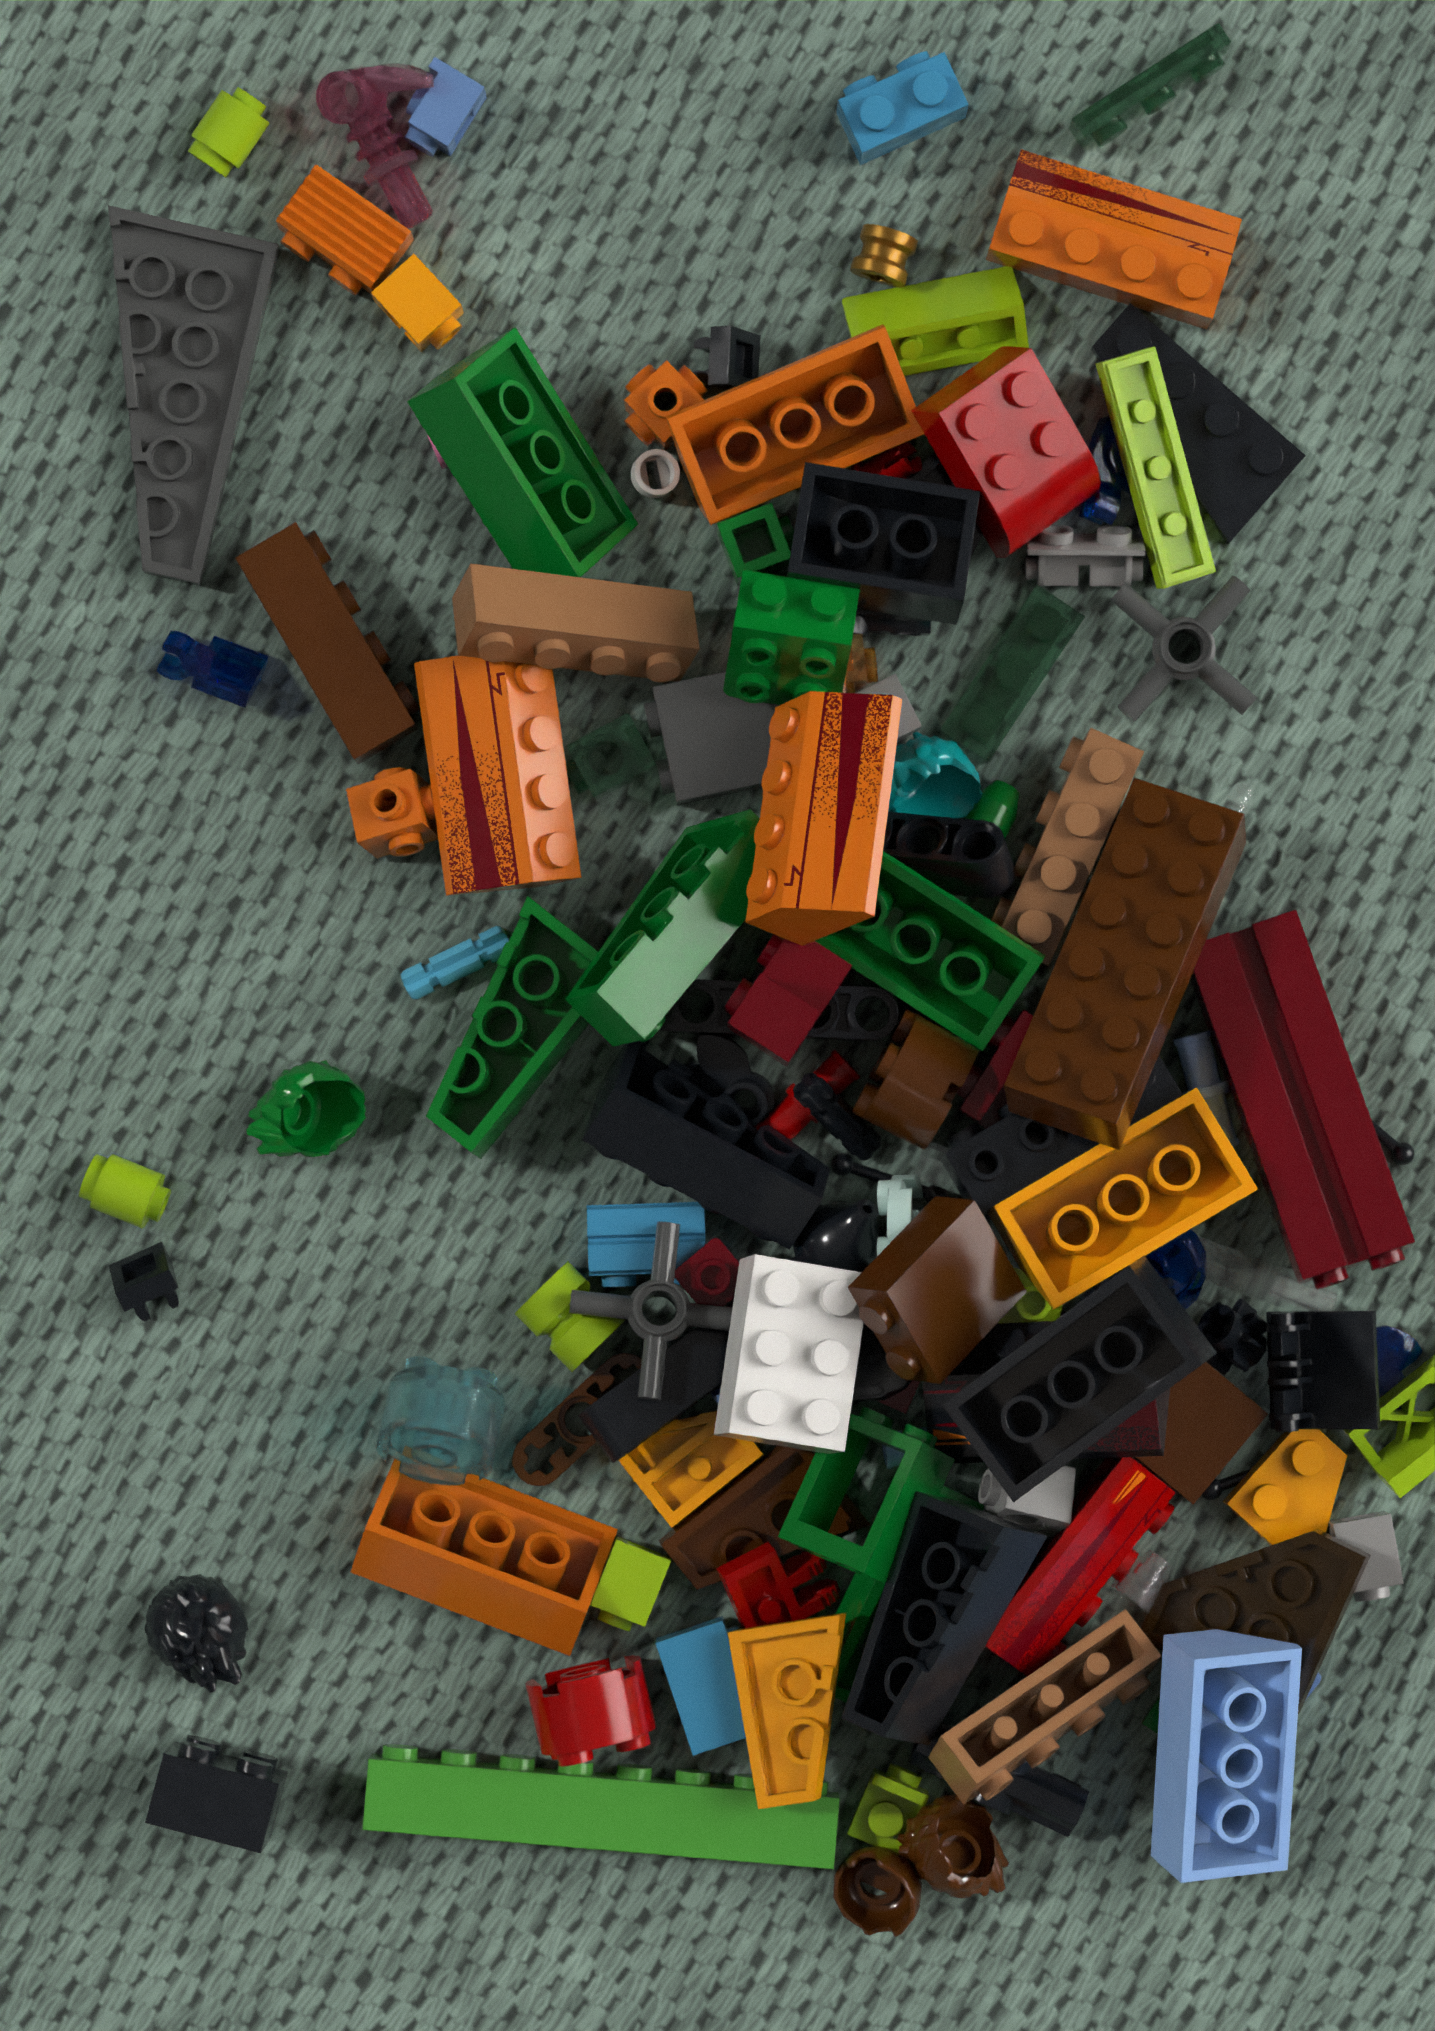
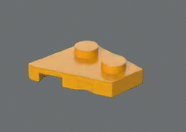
M717 1411L680 1420L675 1419L618 1460L673 1529L764 1456L755 1442L714 1435Z
M1299 1429V1431L1284 1432L1222 1502L1270 1546L1316 1529L1326 1533L1347 1455L1319 1429Z

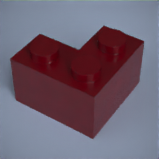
M773 935L757 959V962L766 968L760 973L754 984L743 978L724 1007V1011L732 1015L728 1022L729 1030L787 1067L843 982L852 965L816 941L801 946Z

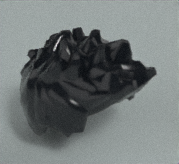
M201 1574L190 1577L177 1576L175 1580H170L169 1584L164 1586L152 1599V1604L149 1605L146 1614L144 1629L149 1647L166 1666H172L188 1682L197 1683L210 1693L216 1691L217 1680L230 1682L234 1685L239 1684L242 1672L237 1661L246 1656L247 1651L244 1648L246 1632L248 1631V1622L240 1603L221 1582L216 1581L212 1577L206 1578Z

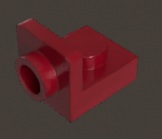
M712 1238L675 1269V1279L697 1304L725 1306L734 1298L739 1261L719 1238Z

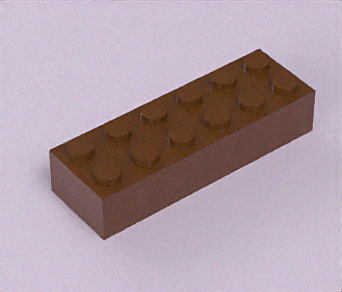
M1137 778L1133 779L1004 1084L1009 1112L1120 1150L1246 845L1244 813Z

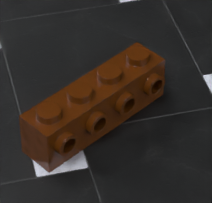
M295 522L235 557L357 764L418 730L411 716L418 713L420 708L403 680L392 686L381 667L391 661L374 630L363 636L352 616L361 611V608L344 580L333 586L322 567L332 559L314 530L303 535Z

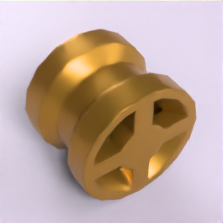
M864 224L860 235L863 248L861 254L853 258L850 271L861 278L891 287H905L908 277L905 264L907 258L915 254L918 240L889 227Z

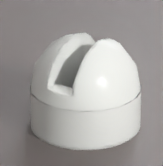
M651 449L644 452L635 460L631 468V481L635 489L640 494L649 498H659L668 494L675 488L680 477V468L676 459L670 453L661 449ZM653 461L654 476L658 489L650 488L646 462Z

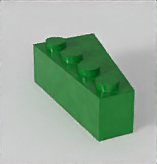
M528 896L519 913L520 918L509 942L505 943L496 963L498 966L483 997H480L471 1016L473 1019L461 1046L457 1047L426 1114L428 1119L479 1159H482L589 1025L565 999L598 951Z

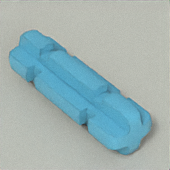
M500 926L492 927L478 934L480 939L474 942L470 938L428 958L430 963L424 966L420 962L403 970L401 980L409 996L412 999L422 998L434 992L433 987L438 984L444 987L484 968L483 963L491 960L492 963L498 961L505 943L509 942L504 929Z

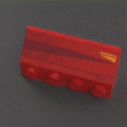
M1132 1457L1105 1458L1073 1499L1071 1524L1048 1541H1044L988 1640L986 1647L1026 1676H1029L1064 1652L1067 1646L1061 1640L1074 1623L1082 1628L1093 1617L1103 1602L1097 1594L1108 1579L1113 1577L1116 1581H1119L1132 1567L1139 1555L1133 1547L1143 1534L1148 1530L1154 1535L1167 1522L1175 1509L1169 1501L1176 1492Z

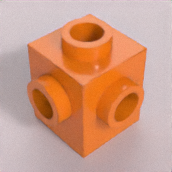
M667 360L657 370L649 364L638 372L625 387L630 393L624 399L625 410L630 415L624 422L646 446L655 441L662 450L666 451L674 444L666 416L704 401L702 396L708 390L685 365L677 371ZM661 392H670L676 397L677 403L673 409L661 411L655 406L654 399Z
M402 767L385 769L378 772L374 776V780L346 789L357 843L375 858L390 854L397 857L413 855L422 851L425 843L438 840L431 784H428L412 769Z

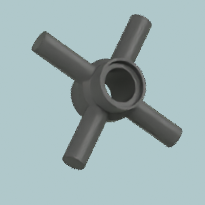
M1232 576L1195 619L1178 617L1168 620L1125 582L1110 600L1154 638L1152 655L1155 664L1117 706L1118 709L1135 722L1172 679L1186 681L1199 677L1236 711L1243 715L1257 697L1214 660L1216 645L1212 634L1250 592V589L1240 579ZM1187 634L1194 638L1199 647L1198 659L1189 664L1179 663L1174 660L1168 649L1169 640L1172 636Z
M657 1222L651 1280L638 1286L631 1296L572 1290L569 1313L626 1319L629 1321L632 1330L644 1340L637 1397L642 1400L661 1401L667 1342L678 1338L687 1326L729 1331L733 1307L690 1303L684 1290L674 1283L680 1224L672 1222ZM663 1297L674 1305L676 1315L666 1325H653L644 1318L642 1314L643 1305L651 1298Z

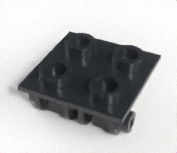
M1376 1311L1266 1312V1321L1269 1324L1265 1325V1331L1267 1332L1268 1346L1267 1367L1269 1378H1267V1384L1269 1385V1420L1271 1422V1429H1275V1432L1299 1431V1429H1380Z

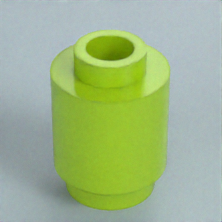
M237 87L232 96L221 90L191 134V137L195 140L188 149V152L226 178L233 167L240 169L270 123L261 116L266 106L239 87Z
M96 1154L83 1178L79 1197L90 1201V1208L143 1229L149 1219L156 1222L161 1219L169 1201L171 1190L163 1187L165 1175L115 1154H111L109 1158Z

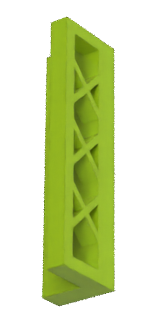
M1435 1355L1379 1398L1380 1422L1382 1420L1398 1421L1396 1436L1393 1441L1376 1453L1364 1437L1371 1429H1343L1378 1477L1399 1498H1402L1435 1471V1407L1430 1411L1414 1410L1417 1392L1429 1383L1435 1384Z

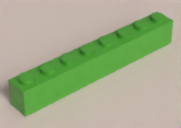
M399 1744L383 1745L382 1754L372 1753L368 1759L362 1830L834 1869L840 1797L838 1792H828L827 1781H823L821 1798L816 1801L758 1809L752 1774H734L733 1784L710 1782L711 1772L698 1769H676L675 1779L652 1777L651 1766L638 1764H617V1774L593 1772L594 1762L592 1761L562 1767L558 1763V1769L535 1767V1757L519 1754H501L499 1764L476 1762L477 1752L459 1749H443L441 1759L418 1757V1747Z

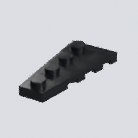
M1130 303L1096 341L1091 350L1099 362L1147 347H1156L1197 502L1201 504L1215 524L1218 532L1225 542L1229 544L1306 455Z

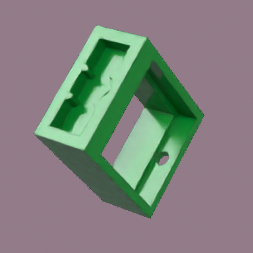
M862 1407L858 1416L850 1413L845 1452L831 1454L815 1453L778 1537L812 1555L885 1585L915 1492L919 1491L939 1496L955 1459L934 1448L938 1440L936 1436L910 1424H905L902 1433L892 1430L894 1420L874 1410ZM869 1440L900 1451L904 1455L862 1547L828 1531Z

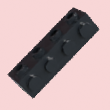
M1159 1055L1130 1126L1183 1095ZM1006 1104L997 1110L1002 1119L983 1131H981L977 1123H974L947 1139L946 1141L951 1150L944 1153L940 1161L962 1198L975 1200L985 1216L996 1204L1100 1143L1008 1111V1105Z

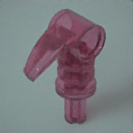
M384 63L368 67L358 66L331 72L322 78L317 87V106L321 114L330 122L348 124L351 131L345 137L347 143L358 142L361 149L356 153L355 158L358 162L367 160L370 168L363 176L367 186L370 187L378 183L381 185L400 223L407 229L427 221L433 215V210L410 168L419 158L414 150L404 152L400 150L398 144L402 142L404 136L401 132L391 133L389 126L393 123L394 118L386 106L387 96L391 92L434 87L433 74L418 67L399 63ZM348 81L355 86L358 92L356 108H353L348 103L345 96V88Z

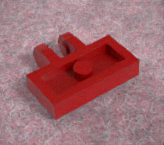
M769 1542L716 1568L742 1629L806 1619L825 1609L826 1606H831L832 1603L840 1598V1589L837 1581L828 1578L815 1582L813 1585H808L794 1595L792 1589L812 1579L813 1576H818L819 1573L824 1572L823 1570L827 1568L828 1561L805 1551L800 1555L787 1559L782 1566L776 1550Z

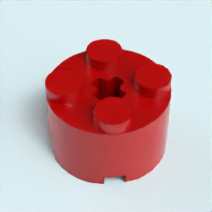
M635 1655L624 1656L626 1664L624 1668L611 1669L609 1658L558 1669L545 1674L547 1685L544 1687L534 1679L527 1681L525 1685L541 1754L551 1756L553 1760L558 1759L559 1766L562 1767L592 1760L594 1758L592 1750L615 1745L617 1752H626L650 1745L649 1732L656 1728L641 1657Z

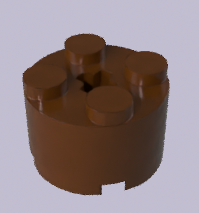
M906 1009L890 1038L898 1043V1046L890 1042L887 1049H882L868 1075V1079L876 1082L877 1085L870 1082L866 1083L852 1109V1113L912 1145L926 1149L952 1106L951 1102L959 1087L962 1088L979 1049L950 1031Z

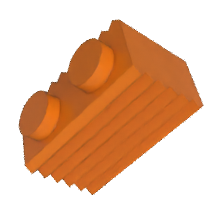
M317 164L312 168L310 174L305 177L303 183L298 187L296 193L291 197L289 203L285 205L283 211L276 219L279 230L285 233L280 242L286 248L307 262L310 261L314 254L333 267L328 276L353 295H357L361 288L371 294L389 276L414 241L412 232Z

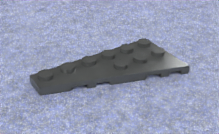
M108 205L114 253V276L119 306V329L126 402L130 422L131 456L134 465L137 496L136 509L142 571L146 574L202 586L280 247L277 243Z

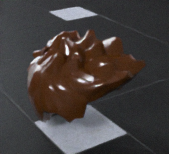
M956 1794L945 1795L934 1799L925 1807L923 1806L915 1818L907 1819L905 1834L898 1835L897 1840L902 1844L899 1846L898 1853L915 1864L916 1875L921 1880L927 1881L933 1890L939 1893L945 1892L951 1897L963 1899L969 1898L973 1894H981L984 1897L988 1895L989 1889L995 1891V1893L1006 1889L1003 1868L1008 1867L1009 1862L996 1836L990 1829L993 1817L988 1813L986 1807L976 1804L972 1800L963 1805Z

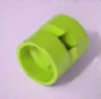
M567 1261L514 1314L537 1337L548 1335L551 1338L550 1350L573 1372L626 1319L569 1313L572 1290L589 1292L591 1284Z

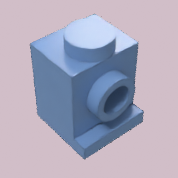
M434 57L428 66L431 78L434 81L430 86L424 82L421 83L406 108V113L411 115V118L408 121L409 129L404 139L410 145L433 157L437 149L451 157L487 97L484 86Z

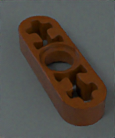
M618 1353L611 1356L525 1435L516 1445L512 1457L513 1467L518 1477L527 1484L534 1486L550 1484L597 1441L591 1434L578 1436L567 1428L565 1423L567 1409L577 1402L593 1404L599 1398L587 1392V1389L594 1382L598 1383L600 1390L603 1392L615 1379L610 1372L613 1366L619 1364L622 1368L627 1369L633 1364L640 1369L642 1358L632 1353ZM551 1422H554L561 1437L570 1444L575 1445L577 1449L570 1456H567L564 1448L561 1446L549 1459L554 1467L551 1472L545 1474L544 1471L537 1469L531 1474L524 1467L529 1459L528 1454L524 1450L530 1444L541 1449L554 1437L546 1433L544 1429Z

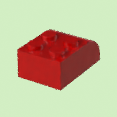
M1000 347L911 410L954 486L980 491L976 523L996 558L1008 557L1092 497L1100 489V475L1095 460L1032 348Z

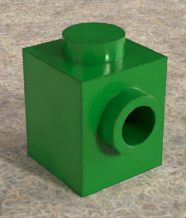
M772 503L717 523V534L737 587L740 586L743 570L773 574L788 568L794 530L787 515L777 518Z

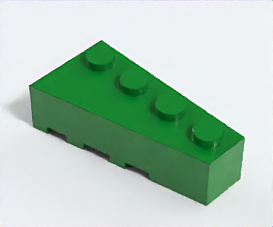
M751 809L685 828L565 1000L613 1047L636 1041L645 1042L652 1038L663 1026L665 1015L745 921L748 906L746 888L752 875L756 848L754 832L760 820Z

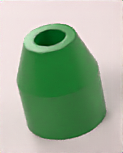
M994 780L981 791L982 796L978 803H973V809L963 819L984 820L994 823L1001 829L1006 839L1017 818L1020 793L1011 785L1000 780Z

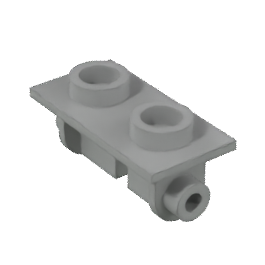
M1051 525L1026 543L1028 555H1037V557H1026L1025 580H1037V586H1078L1079 565H1090V586H1123L1125 582L1131 586V581L1143 580V558H1132V556H1145L1142 534H1132V529L1125 526L1106 525L1099 527L1097 534H1074V529L1069 526Z

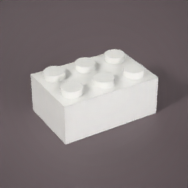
M757 1254L740 1259L714 1435L826 1454L845 1452L864 1323L859 1315V1306L850 1293L848 1286L862 1272Z

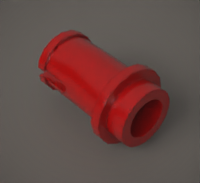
M907 441L880 453L867 463L860 461L853 464L851 470L907 478L922 469V461L920 457H916L911 461L907 459L917 452L915 447Z

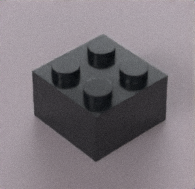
M187 1735L186 1741H181V1743L174 1742L163 1753L145 1823L261 1853L272 1835L288 1771L277 1769L278 1759L264 1753L244 1750L243 1756L238 1758L219 1753L221 1743L211 1739Z

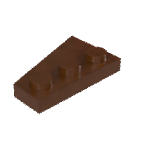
M783 1446L775 1447L659 1540L664 1550L697 1590L721 1581L716 1568L766 1542L772 1545L778 1556L797 1549L802 1551V1549L779 1538L778 1535L815 1455L813 1451ZM845 1493L828 1532L834 1535L848 1530L853 1532L869 1526L870 1523Z

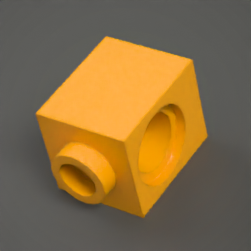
M414 253L371 292L374 302L399 329L403 327L406 331L404 334L420 352L425 350L430 344L437 350L440 349L462 328V325L457 321L464 314L461 303Z

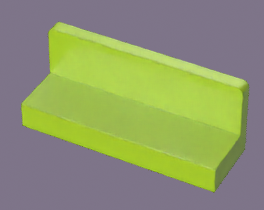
M1004 266L906 285L903 288L895 287L849 296L842 299L850 338L883 324L904 376L979 362L1002 346L1029 348L1024 303L1012 267Z

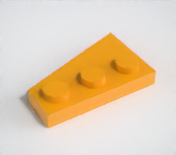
M846 1613L727 1632L758 1809L812 1802L821 1798Z

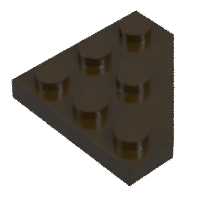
M1316 1529L1161 1584L1141 1626V1630L1151 1643L1162 1651L1163 1635L1214 1629L1299 1645L1302 1648L1299 1714L1371 1555Z

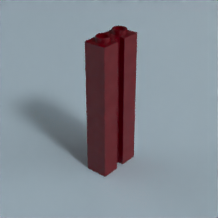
M1297 910L1254 923L1251 927L1231 934L1228 932L1207 939L1190 979L1208 1031L1210 1030V1037L1225 1079L1228 1081L1232 1099L1298 1284L1301 1285L1313 1281L1315 1289L1319 1290L1350 1279L1346 1269L1365 1262H1369L1371 1270L1375 1271L1404 1261L1405 1257L1402 1250L1410 1248L1415 1243V1239Z

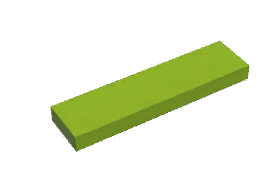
M1147 347L1095 363L1156 588L1165 589L1215 573V565L1156 347Z

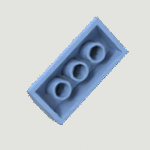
M1219 1629L1163 1635L1151 1857L1180 1883L1288 1870L1302 1648L1297 1644Z

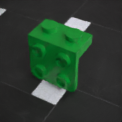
M743 570L723 686L724 693L730 697L740 698L748 703L764 702L782 705L809 691L842 693L852 646L860 589Z

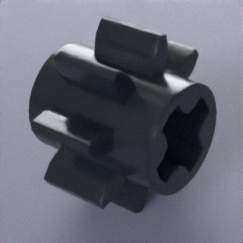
M1239 1299L1233 1308L1221 1302L1216 1303L1215 1306L1203 1314L1198 1323V1328L1217 1352L1207 1360V1363L1222 1375H1226L1232 1365L1247 1372L1250 1367L1261 1360L1267 1350L1264 1333H1266L1265 1325L1269 1324L1257 1315V1311L1242 1299Z

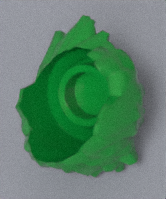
M327 1060L321 1062L308 1061L304 1064L296 1065L292 1069H284L281 1075L272 1082L271 1089L257 1101V1106L249 1111L248 1116L255 1121L248 1125L246 1134L262 1141V1144L256 1148L260 1155L276 1154L279 1157H285L300 1153L306 1157L327 1156L330 1152L335 1151L339 1145L354 1137L357 1130L362 1126L363 1121L366 1119L365 1092L343 1071L336 1067H331Z

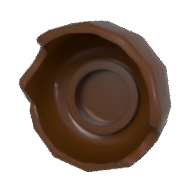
M880 1846L865 1847L849 1853L839 1865L834 1874L833 1898L843 1917L859 1928H862L866 1935L892 1932L894 1937L906 1930L920 1908L922 1882L920 1877L916 1875L915 1865L908 1858L900 1856L898 1851ZM862 1882L884 1891L886 1894L873 1895L864 1888Z

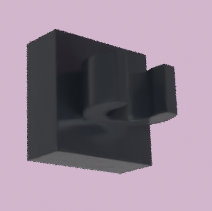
M734 326L711 327L710 338L702 337L694 341L695 349L710 352L709 368L704 371L696 370L693 373L701 382L723 390L732 389L758 378L761 335Z
M163 1242L109 1265L115 1294L125 1312L134 1308L136 1315L145 1322L151 1319L146 1302L161 1295L168 1300V1304L172 1309L178 1307L179 1300L176 1291L178 1284L172 1261Z

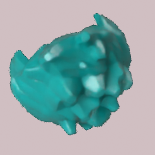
M914 732V739H909L905 744L899 743L896 746L888 812L951 818L966 817L973 809V803H978L982 792L980 790L979 773L966 754L957 745V742L944 740L937 736L928 737L919 732Z

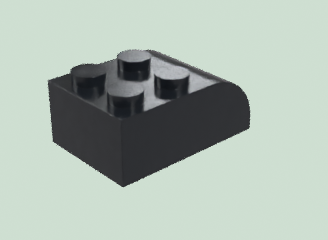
M805 462L787 577L860 589L857 609L957 625L965 598L980 491Z

